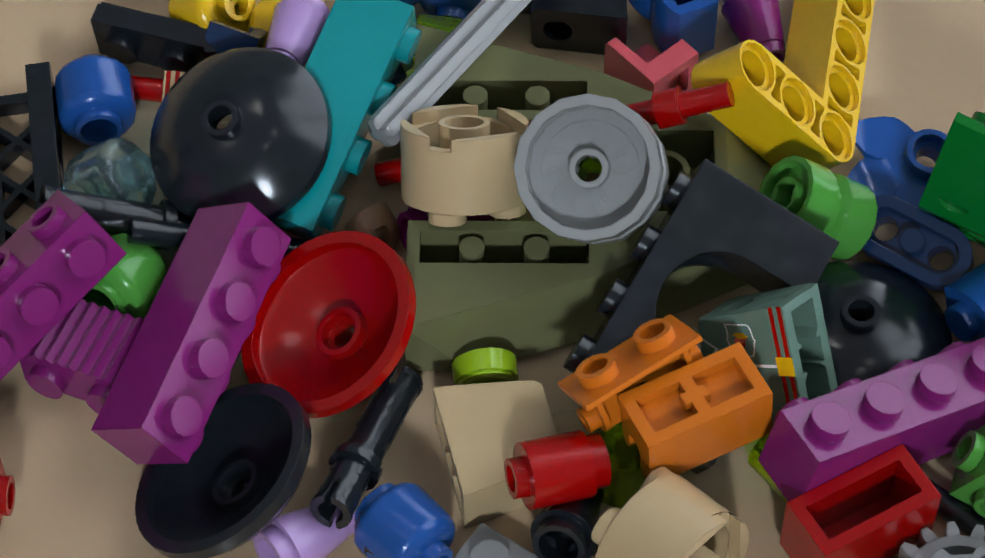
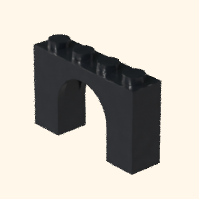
M705 158L690 175L680 170L675 176L661 202L662 205L669 209L658 229L651 224L645 227L628 255L630 259L637 262L626 283L616 278L596 309V312L604 316L605 319L593 338L583 333L570 352L563 367L574 373L577 366L585 359L596 354L608 352L631 338L639 326L656 319V303L660 289L668 275L677 270L692 266L718 268L731 273L760 292L807 283H817L840 242ZM622 421L616 425L622 428ZM718 457L691 469V471L699 474L713 466Z

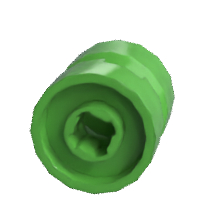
M792 155L785 157L776 163L763 179L758 191L840 242L831 259L836 261L850 259L858 253L869 240L876 224L877 202L875 194L868 186L844 175L832 173L830 169L800 156Z

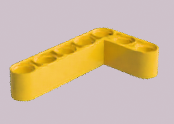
M794 0L784 64L762 44L755 40L747 39L695 64L691 71L692 87L697 89L729 81L734 93V107L709 113L772 167L781 159L792 155L806 158L828 169L846 163L852 158L855 149L875 0Z

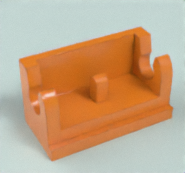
M740 342L617 395V402L621 408L623 435L628 447L636 443L640 453L641 470L645 479L653 470L662 466L668 468L674 474H682L770 434L772 430L773 392Z

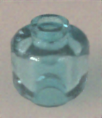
M123 138L107 139L77 153L68 162L64 173L63 189L150 204L153 203L156 194V179L150 157L135 143Z

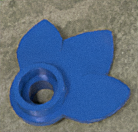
M882 116L859 120L855 146L865 158L854 166L847 177L868 186L875 196H895L918 208L934 167H926L920 164L916 158L929 157L936 163L947 135L935 129H923L915 132L907 124L895 117Z

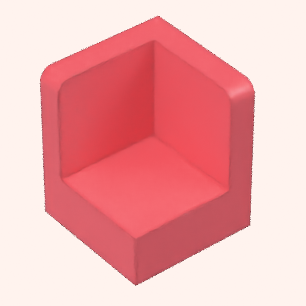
M615 37L605 44L604 74L651 92L677 86L684 92L693 90L691 71L694 65L698 63L699 53L683 39L662 53L649 44H645L633 52Z

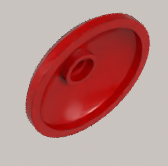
M359 231L327 233L315 237L291 251L282 259L280 273L277 279L270 285L256 315L255 327L241 347L243 367L249 383L273 384L287 390L303 406L309 418H322L338 414L355 406L371 395L387 379L398 364L413 330L416 314V292L411 273L404 260L393 248L379 238Z

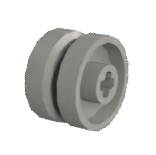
M589 93L559 99L535 115L519 139L514 163L519 197L534 220L558 236L594 245L626 240L647 226L662 205L661 202L666 193L670 175L665 147L651 125L642 116L617 99ZM591 157L595 161L601 162L602 171L596 180L586 182L584 180L588 174L582 165Z

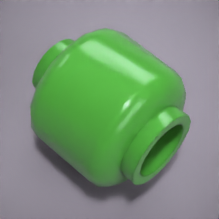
M126 233L110 235L127 254L82 299L87 303L94 302L99 307L105 305L111 311L117 309L121 314L128 313L134 319L138 317L144 318L168 272L167 265L155 246L128 243Z

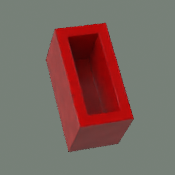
M900 444L786 502L779 543L790 558H890L899 553L900 546L904 542L913 545L917 544L921 529L928 527L932 531L942 495L904 445Z

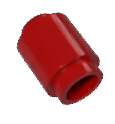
M576 430L517 442L514 445L513 457L507 458L504 463L505 479L511 497L513 499L521 498L528 510L592 498L596 495L597 489L609 487L611 484L612 471L609 453L603 438L598 433L585 435L582 430Z

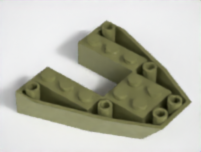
M417 24L416 28L422 30V35L415 52L414 71L450 32ZM491 43L433 106L452 104L478 105V116L496 119L497 107L506 108L523 114L527 117L530 124L535 115L562 98L589 93L614 98L624 105L651 99L653 92L599 71ZM703 113L688 117L687 124L666 129H660L657 124L651 125L665 147L670 173L667 189L680 170L690 175L705 158L759 191L763 179L772 168L768 162L710 114ZM590 157L582 165L598 166V177L600 176L602 171L601 162L599 163ZM661 205L649 224L658 229L669 209ZM408 220L406 265L414 282L416 314L413 330L405 349L406 366L414 371H452L451 365L453 360L459 355L474 349L488 347L503 348L513 352L516 359L576 343L583 333L593 338L605 319L604 316L596 312V309L614 280L618 278L626 283L637 262L630 259L628 255L645 227L626 240L594 245L558 236L537 221H467L465 224L457 227H439L430 224L428 220ZM692 266L677 270L668 275L660 289L656 303V319L663 318L668 314L674 315L744 286L747 283L727 271L709 266Z

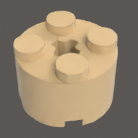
M472 104L440 105L412 112V124L405 119H402L400 122L402 200L407 206L428 212V222L439 227L461 226L467 222V216L488 214L499 219H514L523 216L526 213V206L518 194L514 163L519 139L529 126L527 117L514 110L497 107V119L478 116V105Z
M662 466L656 468L648 475L641 489L621 510L617 507L610 508L599 518L593 528L591 540L599 546L595 558H744L749 544V530L743 521L682 476L674 474L668 468Z

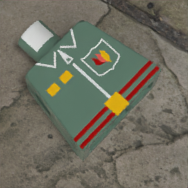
M807 283L737 296L727 300L699 320L698 331L696 332L701 335L703 341L698 343L697 346L704 357L737 342L742 344L773 392L772 421H774L777 412L790 401L801 397L810 400L833 392L838 387L818 283Z

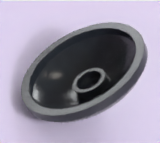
M257 47L236 48L217 53L199 62L182 75L166 94L157 111L150 137V159L155 179L167 199L192 220L198 208L250 202L271 221L286 213L303 199L319 178L331 146L332 119L330 108L317 81L302 65L285 54ZM227 115H232L228 126L217 130V125L221 119Z
M846 260L828 262L817 283L838 386L850 379L859 378L864 381L886 373L891 367L904 360L910 359L917 362L934 356L952 344V334L946 323L945 314L935 299L916 281L894 269L870 262ZM851 316H860L868 320L857 321L853 319Z
M252 383L224 391L218 397L204 427L203 440L198 449L192 454L188 464H147L139 482L135 501L136 522L144 539L159 553L169 558H210L230 552L261 533L287 506L299 487L307 466L312 434L310 420L303 406L287 390L273 384Z

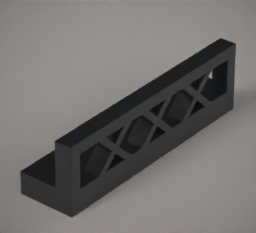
M50 62L25 65L26 93L0 96V117L29 113V126L18 137L0 127V247L17 231V229L7 224L9 217L24 203L34 210L42 206V204H37L43 184L66 189L61 126L57 120L54 95L55 83ZM1 144H3L4 146H6V148H5L3 151H2V145H1ZM20 155L33 164V173L21 185L3 174ZM5 192H7L8 194H10V196H8L6 199H5Z

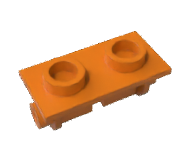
M668 314L663 318L653 319L642 324L635 330L631 338L608 352L596 354L585 359L577 366L574 373L557 382L563 392L581 406L576 410L580 422L589 433L599 428L607 432L621 422V408L617 402V395L635 388L642 382L647 383L703 358L704 356L697 346L703 339L699 333L672 314Z

